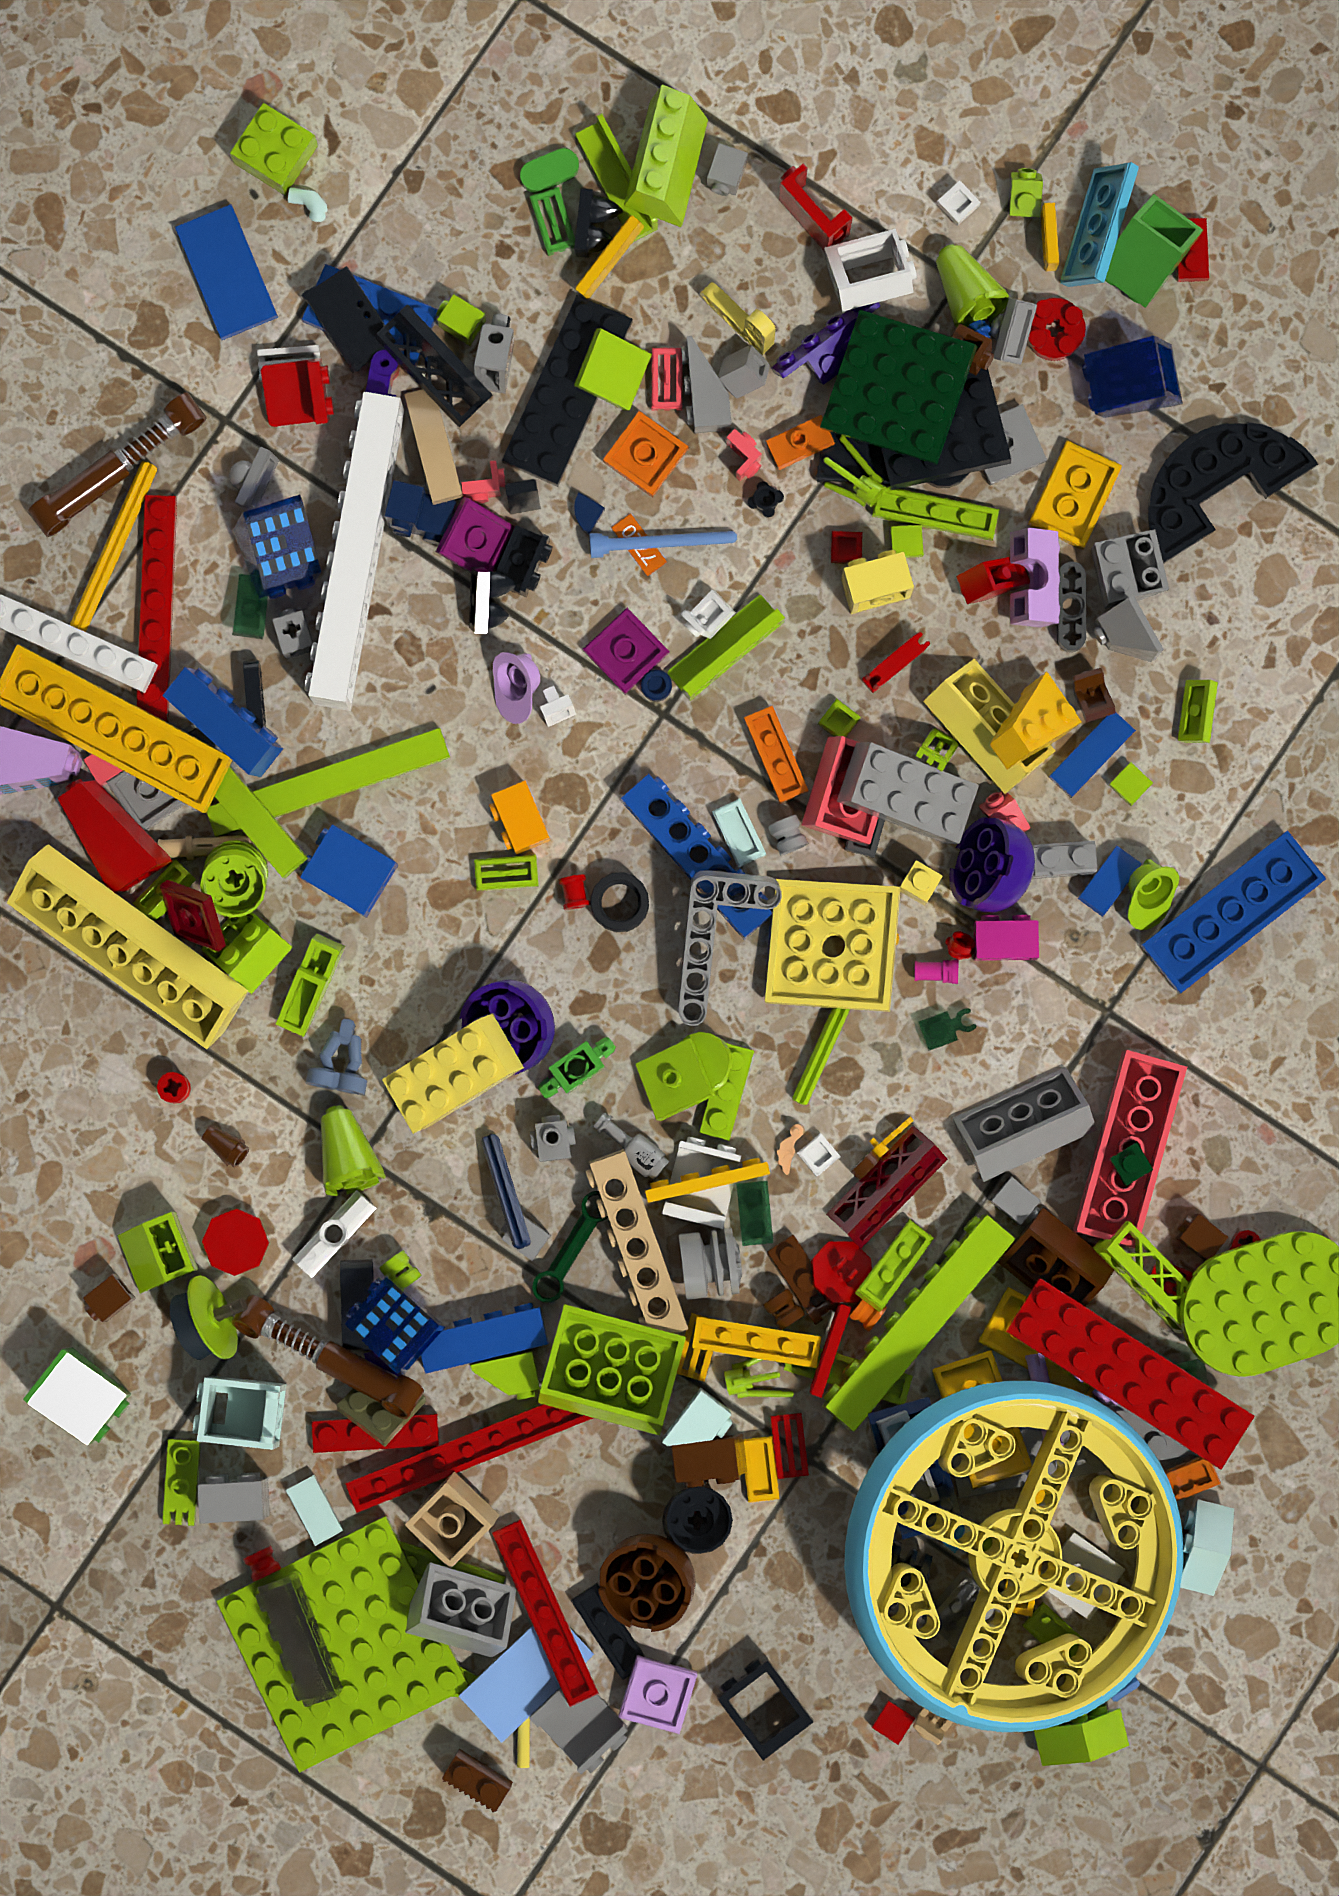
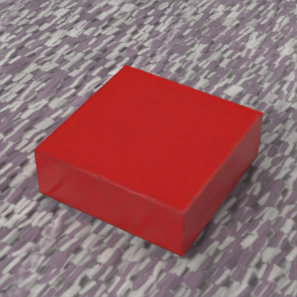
M832 531L831 563L847 564L850 561L862 558L863 532Z
M888 1700L871 1727L899 1745L915 1717Z

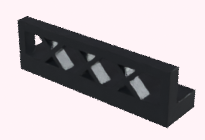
M408 304L374 336L458 427L493 396ZM395 327L403 335V345L393 344L385 334ZM410 352L420 353L425 358V368L415 367L410 362ZM431 375H440L446 381V390H437L431 384ZM452 397L462 398L471 408L461 416L453 408Z

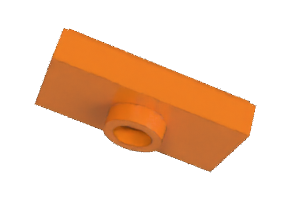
M822 415L766 440L779 470L835 444L831 433L820 428L823 419Z
M1201 1457L1164 1470L1176 1501L1221 1484L1214 1465Z

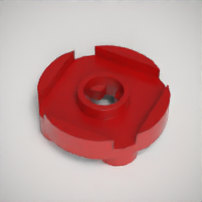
M1049 298L1038 301L1027 341L1028 345L1042 359L1049 361L1065 359L1067 356L1075 353L1084 340L1086 324L1082 310L1070 301L1062 298ZM1053 322L1059 323V327L1063 328V332H1058L1056 337L1050 336L1051 331L1046 329V326L1052 325Z

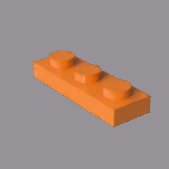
M773 705L744 717L746 726L779 803L781 804L807 793L809 790Z

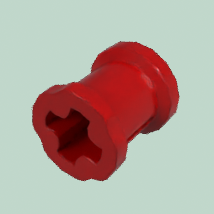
M585 874L558 879L564 892V910L579 909L591 905L590 900L586 898L583 882L586 880Z

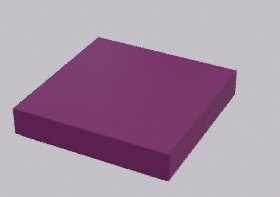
M462 497L435 552L470 573L471 567H484L488 571H494L515 526L469 498Z
M628 607L582 649L624 695L670 653Z

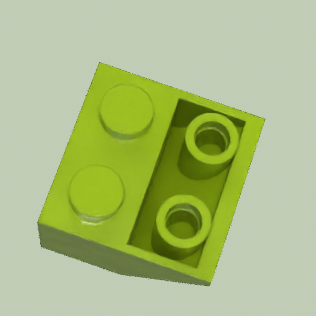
M251 912L246 916L228 917L227 921L221 926L226 944L223 949L218 952L203 947L201 950L252 994L293 947L257 915Z
M169 1212L117 1235L140 1294L199 1270L176 1212Z

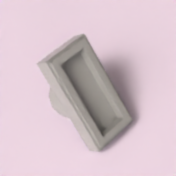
M1009 298L1005 313L998 314L990 324L992 338L997 341L994 359L1021 365L1037 304Z
M260 447L253 463L241 460L234 463L229 472L231 484L240 490L235 503L244 511L253 515L279 462V459L268 449Z

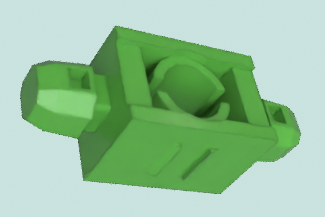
M606 1037L595 1043L596 1047L593 1049L585 1041L550 1066L549 1070L554 1076L550 1079L547 1077L538 1086L544 1098H550L559 1093L557 1089L560 1087L564 1089L566 1094H569L603 1070L605 1066L600 1059L602 1057L608 1058L616 1049L611 1039ZM584 1051L595 1068L589 1071V1064L587 1062L586 1070L582 1075L573 1076L570 1074L568 1076L570 1079L575 1080L570 1085L559 1068L564 1065L565 1072H569L568 1066L572 1060H586L583 1056L578 1055Z

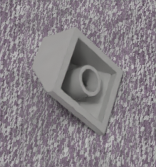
M1134 595L1099 616L1094 622L1096 627L1093 629L1096 639L1101 645L1106 644L1110 651L1152 662L1164 650Z

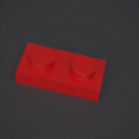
M1188 218L1203 229V232L1177 266V282L1208 281L1207 218Z

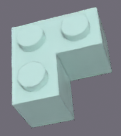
M1198 1499L1193 1511H1187L1184 1529L1188 1530V1534H1185L1183 1540V1572L1180 1588L1214 1596L1231 1556L1234 1508Z

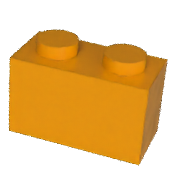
M526 781L491 794L494 802L489 804L495 822L502 820L506 831L501 833L507 850L514 848L516 855L551 841Z

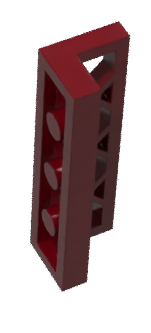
M912 1126L826 1215L855 1244L862 1248L948 1159L930 1139L915 1126ZM915 1138H918L922 1144L914 1152L907 1153V1146ZM898 1162V1169L893 1174L885 1175V1169L891 1163ZM870 1185H876V1191L870 1197L863 1198L864 1190ZM854 1207V1214L844 1223L839 1216L847 1208Z

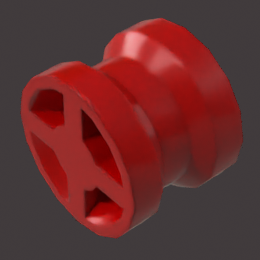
M168 1072L158 1080L157 1092L164 1101L178 1104L189 1097L191 1084L183 1074Z
M271 1545L243 1558L244 1564L249 1566L252 1571L250 1577L253 1582L281 1569L280 1563L276 1562L272 1556L274 1550Z

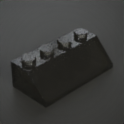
M297 1570L260 1585L256 1599L261 1611H267L271 1623L268 1624V1630L274 1642L279 1641L283 1653L279 1654L284 1670L286 1672L291 1671L294 1683L291 1684V1688L298 1702L302 1700L304 1707L337 1697L343 1690V1686Z

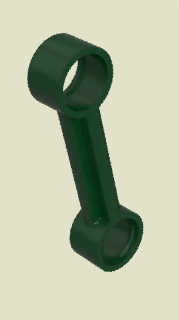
M592 1191L583 1198L581 1204L582 1214L548 1270L535 1277L532 1290L538 1300L550 1303L561 1297L564 1291L563 1280L598 1222L608 1218V1216L594 1218L586 1211V1202L590 1197L600 1195L599 1191ZM543 1276H555L558 1280L560 1289L556 1296L544 1298L538 1293L537 1283Z

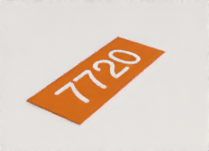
M631 513L611 527L618 538L647 536ZM657 548L628 550L647 577L667 563Z

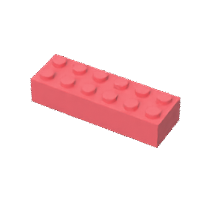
M1130 1050L1122 1051L1074 1224V1232L1097 1239L1110 1240L1126 1221H1130L1142 1233L1186 1074V1066ZM1134 1143H1138L1153 1170L1125 1186L1109 1158ZM1128 1233L1119 1245L1135 1249V1239Z

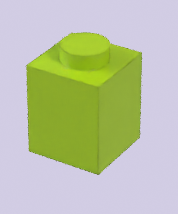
M454 294L449 301L444 300L436 313V316L439 317L437 319L439 328L471 346L486 322L484 312Z

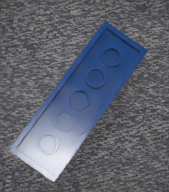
M1287 830L1144 942L1141 947L1177 993L1181 994L1315 889L1326 878Z

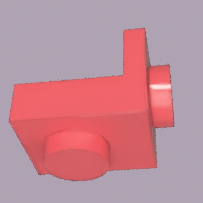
M734 429L726 437V444L745 461L736 471V478L739 481L745 476L750 479L762 466L759 463L762 454L755 448L757 443L746 432L740 434Z
M496 460L490 461L492 479L461 482L463 497L469 498L477 504L486 503L489 501L488 498L500 497V487H505L506 485L504 468L498 469Z
M1003 791L995 792L979 805L981 812L988 818H999L1021 828L1024 832L1031 828L1016 800L1008 793L1004 794Z

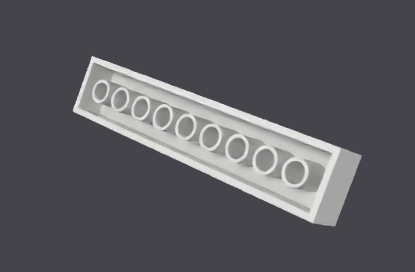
M363 392L362 401L357 400L354 418L357 419V431H351L349 449H352L351 461L346 460L343 479H346L347 486L346 491H340L338 499L341 519L340 521H335L332 539H335L336 545L335 552H329L327 569L330 570L329 582L324 581L321 593V600H324L325 607L324 612H318L316 620L319 640L318 643L313 642L310 660L313 661L314 665L313 673L308 672L305 680V691H308V696L314 705L351 711L384 530L385 512L390 496L405 414L401 398Z

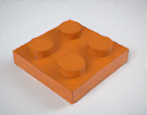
M638 411L606 454L603 463L653 498L688 451L689 446Z

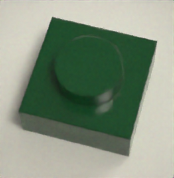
M1134 1143L1109 1158L1125 1186L1153 1170L1138 1143Z

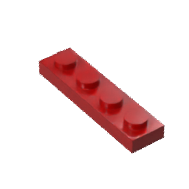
M438 1414L413 1415L385 1447L349 1419L312 1421L313 1453L439 1446Z

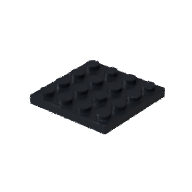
M981 368L977 375L968 373L937 465L880 447L890 490L1011 464V455L988 369L984 370Z

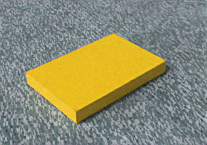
M1066 440L1028 525L1036 529L1058 531V539L1084 550L1122 465Z

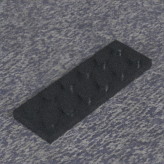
M576 295L502 458V463L556 487L559 486L598 400V397L574 386L595 331L601 328L625 340L633 323L632 318Z

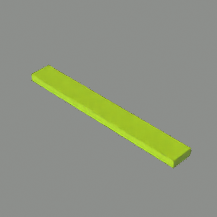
M440 728L258 789L253 791V793L273 817L276 818L449 759L450 755ZM220 803L209 806L207 814L215 837L241 830Z

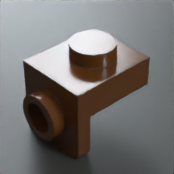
M1102 668L1087 670L1073 676L1074 696L1086 723L1116 713L1115 705L1104 682Z

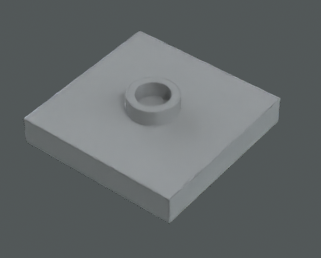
M1023 404L1000 413L1011 455V464L983 470L990 486L1047 461Z

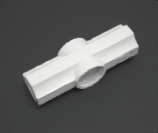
M356 1190L338 1211L321 1226L320 1230L292 1260L313 1278L377 1208ZM332 1225H338L343 1232L341 1240L337 1243L329 1241L326 1235L328 1228Z

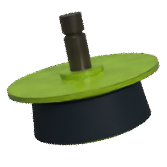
M201 1275L192 1278L189 1282L187 1293L175 1295L170 1302L171 1322L180 1344L196 1360H202L212 1353L221 1359H229L235 1355L238 1337L237 1330L232 1325L233 1315L247 1310L245 1300L241 1298L227 1304L221 1291L210 1279Z

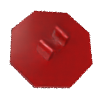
M236 1208L211 1219L202 1239V1244L212 1267L236 1276L260 1266L269 1246V1240L260 1218Z
M828 1241L811 1259L813 1286L830 1303H857L861 1298L855 1292L872 1270L871 1258L853 1241Z

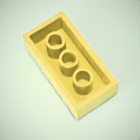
M492 1013L470 1023L383 1078L382 1081L414 1134L435 1124L524 1067Z

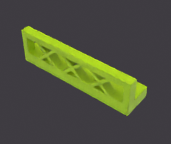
M1126 1221L1110 1240L1100 1239L1093 1249L1175 1333L1183 1334L1180 1323V1303L1184 1290L1186 1291L1189 1282L1130 1221ZM1128 1233L1135 1239V1253H1126L1119 1245ZM1143 1256H1152L1156 1260V1274H1147L1143 1270ZM1172 1277L1176 1281L1177 1295L1168 1296L1164 1292L1163 1278Z

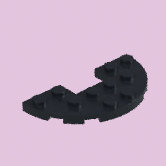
M1247 422V424L1224 423L1209 427L1192 435L1182 442L1165 460L1154 480L1149 496L1148 527L1149 531L1154 529L1156 531L1163 564L1216 530L1200 506L1206 500L1247 474L1250 475L1264 498L1267 499L1317 467L1319 463L1294 438L1287 437L1273 430L1272 427L1250 422Z

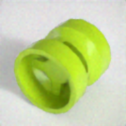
M404 1250L379 1267L382 1274L388 1276L392 1281L391 1286L393 1287L395 1284L401 1290L422 1276L417 1268L410 1265L409 1256ZM404 1269H407V1271H405L404 1273H402L400 1276H398V1277L396 1278V1275H397V1274H399L400 1272H402Z

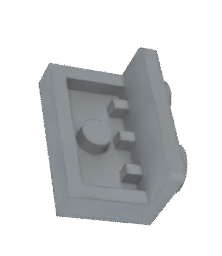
M964 1570L934 1602L940 1620L938 1633L954 1648L958 1644L981 1589L976 1581ZM994 1608L986 1613L985 1620L992 1616ZM925 1614L922 1618L927 1622V1615Z

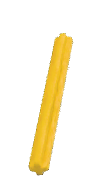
M142 461L70 622L71 626L84 632L89 627L144 502L145 495H147L157 472L156 466L149 462Z

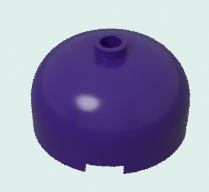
M982 817L971 824L962 835L960 844L956 846L957 849H960L955 869L950 868L949 881L952 894L958 903L978 911L992 913L1005 910L1020 900L1031 883L1035 868V854L1032 843L1021 828L999 818Z
M501 980L482 986L468 997L459 1018L462 1019V1028L479 1018L493 1013L524 1067L513 1075L529 1070L547 1055L554 1039L555 1021L547 1000L534 987L521 981Z

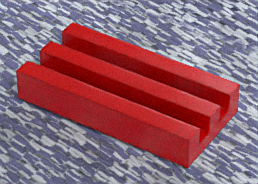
M802 1413L770 1416L777 1479L809 1476ZM790 1420H796L801 1470L795 1469ZM779 1421H784L789 1471L784 1472L778 1431Z

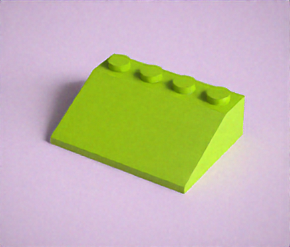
M564 1304L540 1389L538 1403L660 1436L686 1337Z

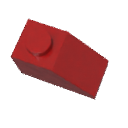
M1010 557L982 562L956 576L967 605L986 601L1030 584L1025 567L1020 564L1010 563Z

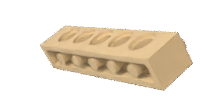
M625 1149L589 1161L591 1169L586 1170L590 1186L591 1188L598 1187L601 1199L596 1200L600 1214L602 1218L608 1216L612 1228L607 1229L612 1247L619 1246L622 1258L617 1259L623 1277L630 1276L633 1287L628 1288L633 1306L640 1305L644 1315L638 1318L640 1325L673 1334L687 1330L688 1326ZM618 1179L623 1183L624 1187L620 1194L611 1195L606 1191L605 1187L609 1180ZM624 1208L630 1209L634 1213V1219L626 1225L620 1224L616 1220L618 1211ZM633 1238H639L645 1243L643 1251L638 1254H632L627 1250V1243ZM642 1268H651L655 1272V1277L650 1283H642L637 1279V1274ZM660 1297L666 1302L665 1308L661 1312L654 1313L648 1309V1303L652 1298Z

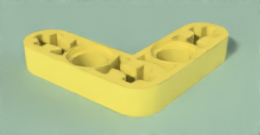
M710 282L700 292L703 300L749 345L752 344L761 355L774 344L775 325L762 311L755 309L748 315L713 282Z

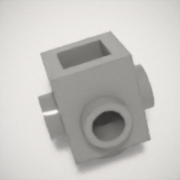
M560 1115L541 1117L542 1123L535 1124L536 1131H530L532 1150L538 1149L539 1161L570 1159V1145H576L574 1126L568 1127L566 1120L560 1121ZM550 1133L558 1134V1141L554 1144L549 1143L547 1140Z

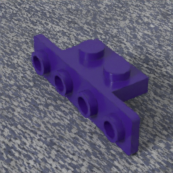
M877 302L847 310L842 315L830 318L825 324L826 327L818 333L806 336L801 341V345L795 350L782 354L771 369L776 375L785 378L807 362L819 383L824 385L838 375L859 311L873 313L881 306L880 303Z

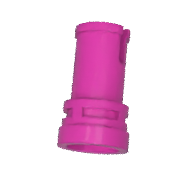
M943 960V962L915 961L914 981H942V983L958 984L959 960Z

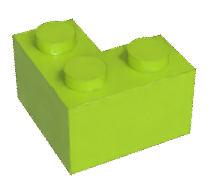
M1100 1705L1090 1711L1089 1714L1086 1713L1069 1722L1046 1729L1034 1730L1042 1766L1092 1762L1129 1746L1121 1709H1107V1705Z

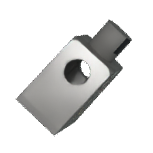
M494 314L491 325L483 324L474 363V373L476 378L489 391L506 394L514 349V330L509 328L511 318L504 314Z

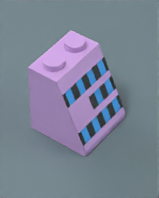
M0 726V794L72 783L73 776H78L81 769L82 758H79L80 753L70 744Z

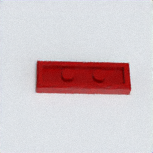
M837 1305L809 1390L811 1395L822 1398L851 1310L849 1306Z

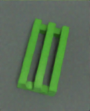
M559 187L531 195L530 201L548 256L553 255L554 252L566 251L565 249L570 247L573 249L575 237ZM555 196L568 237L567 241L563 242L549 197ZM540 200L544 202L557 244L551 245L538 204Z

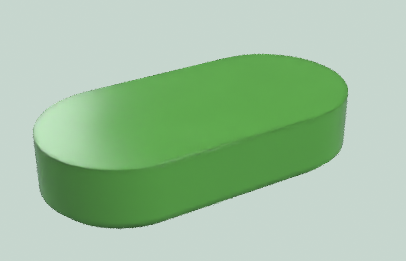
M561 148L527 162L520 172L521 183L527 191L540 193L573 179L579 171V160L577 155L570 149Z

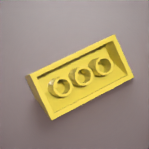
M975 659L944 680L923 701L931 713L950 731L952 737L966 749L973 761L980 765L992 782L1004 794L1019 784L1056 751L1049 745L1007 770L990 746V742L1002 723L1009 717L1010 710L1015 704Z

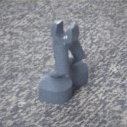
M343 1019L340 1032L332 1031L319 1055L323 1068L315 1067L308 1069L305 1082L307 1085L365 1096L367 1080L355 1074L362 1064V1039L354 1035L356 1027L354 1021ZM340 1044L348 1046L349 1063L343 1073L334 1071L331 1058Z

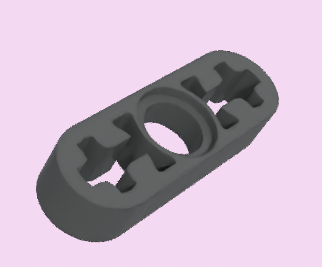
M1067 562L1059 569L1060 614L1059 623H1057V642L1062 650L1073 653L1080 650L1086 641V572L1081 564ZM1069 569H1073L1074 574L1080 577L1074 581V591L1080 590V594L1076 592L1062 593V590L1068 591L1069 580L1063 578V575H1066ZM1067 599L1076 600L1080 605L1079 613L1076 615L1066 614L1063 610L1064 601ZM1063 620L1067 622L1081 621V625L1077 623L1074 625V635L1080 636V639L1076 640L1073 646L1069 645V640L1063 638V636L1069 633V623L1063 625Z

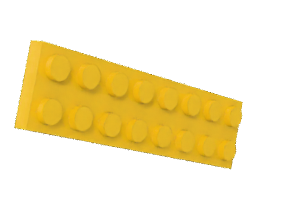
M16 645L0 678L1 706L202 813L207 812L232 762L229 756L217 748L22 645Z

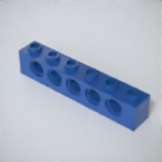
M650 774L646 775L621 797L623 805L690 880H692V877L697 872L705 870H722L728 873L745 874L741 869L735 871L728 863L731 857L720 845L715 849L707 840L711 835L701 823L698 822L694 825L687 817L690 814L687 807L679 799L674 802L666 794L670 789L659 776L653 779ZM655 801H661L666 805L667 810L664 815L656 817L649 812V806ZM681 824L685 826L687 835L681 840L672 838L669 830L673 825ZM696 847L704 848L708 853L707 859L702 863H696L690 858V852ZM702 880L696 885L703 894L711 892L714 887L708 880ZM733 883L728 887L727 892L734 896L738 893L743 894L745 888L739 883ZM762 892L758 893L759 897L768 900ZM718 905L717 907L719 913L743 940L773 914L770 909L745 908L740 910L733 906Z

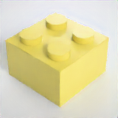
M889 550L878 554V559L866 562L865 558H860L847 563L848 567L843 569L841 581L851 614L906 600L911 597L914 585L904 552L896 554L895 550Z

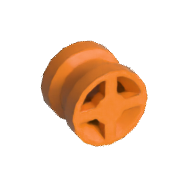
M861 1299L849 1317L852 1320H859L863 1323V1328L869 1332L884 1314L887 1307L885 1306L882 1311L878 1312Z

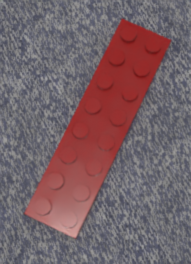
M1038 1278L1005 1330L1013 1337L1220 1470L1224 1467L1255 1417L1247 1410L1041 1278Z

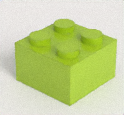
M263 103L231 150L230 155L235 165L285 196L318 147V143L313 133Z

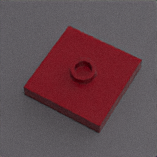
M166 880L160 885L175 936L218 952L226 946L211 895L170 880Z

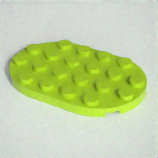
M1304 1231L1284 1232L1217 1254L1206 1260L1195 1270L1186 1292L1182 1294L1180 1323L1189 1348L1201 1362L1223 1374L1238 1377L1263 1374L1324 1353L1339 1343V1246L1332 1240L1316 1233Z

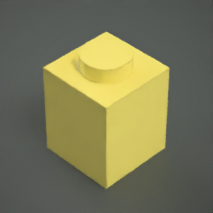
M916 860L901 884L900 892L925 906L943 876Z

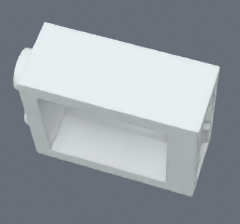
M896 229L824 248L827 269L842 312L914 293L912 280L917 279L913 261L907 262L906 258H909L905 239L899 240ZM889 258L894 259L898 271L852 284L849 283L845 270Z

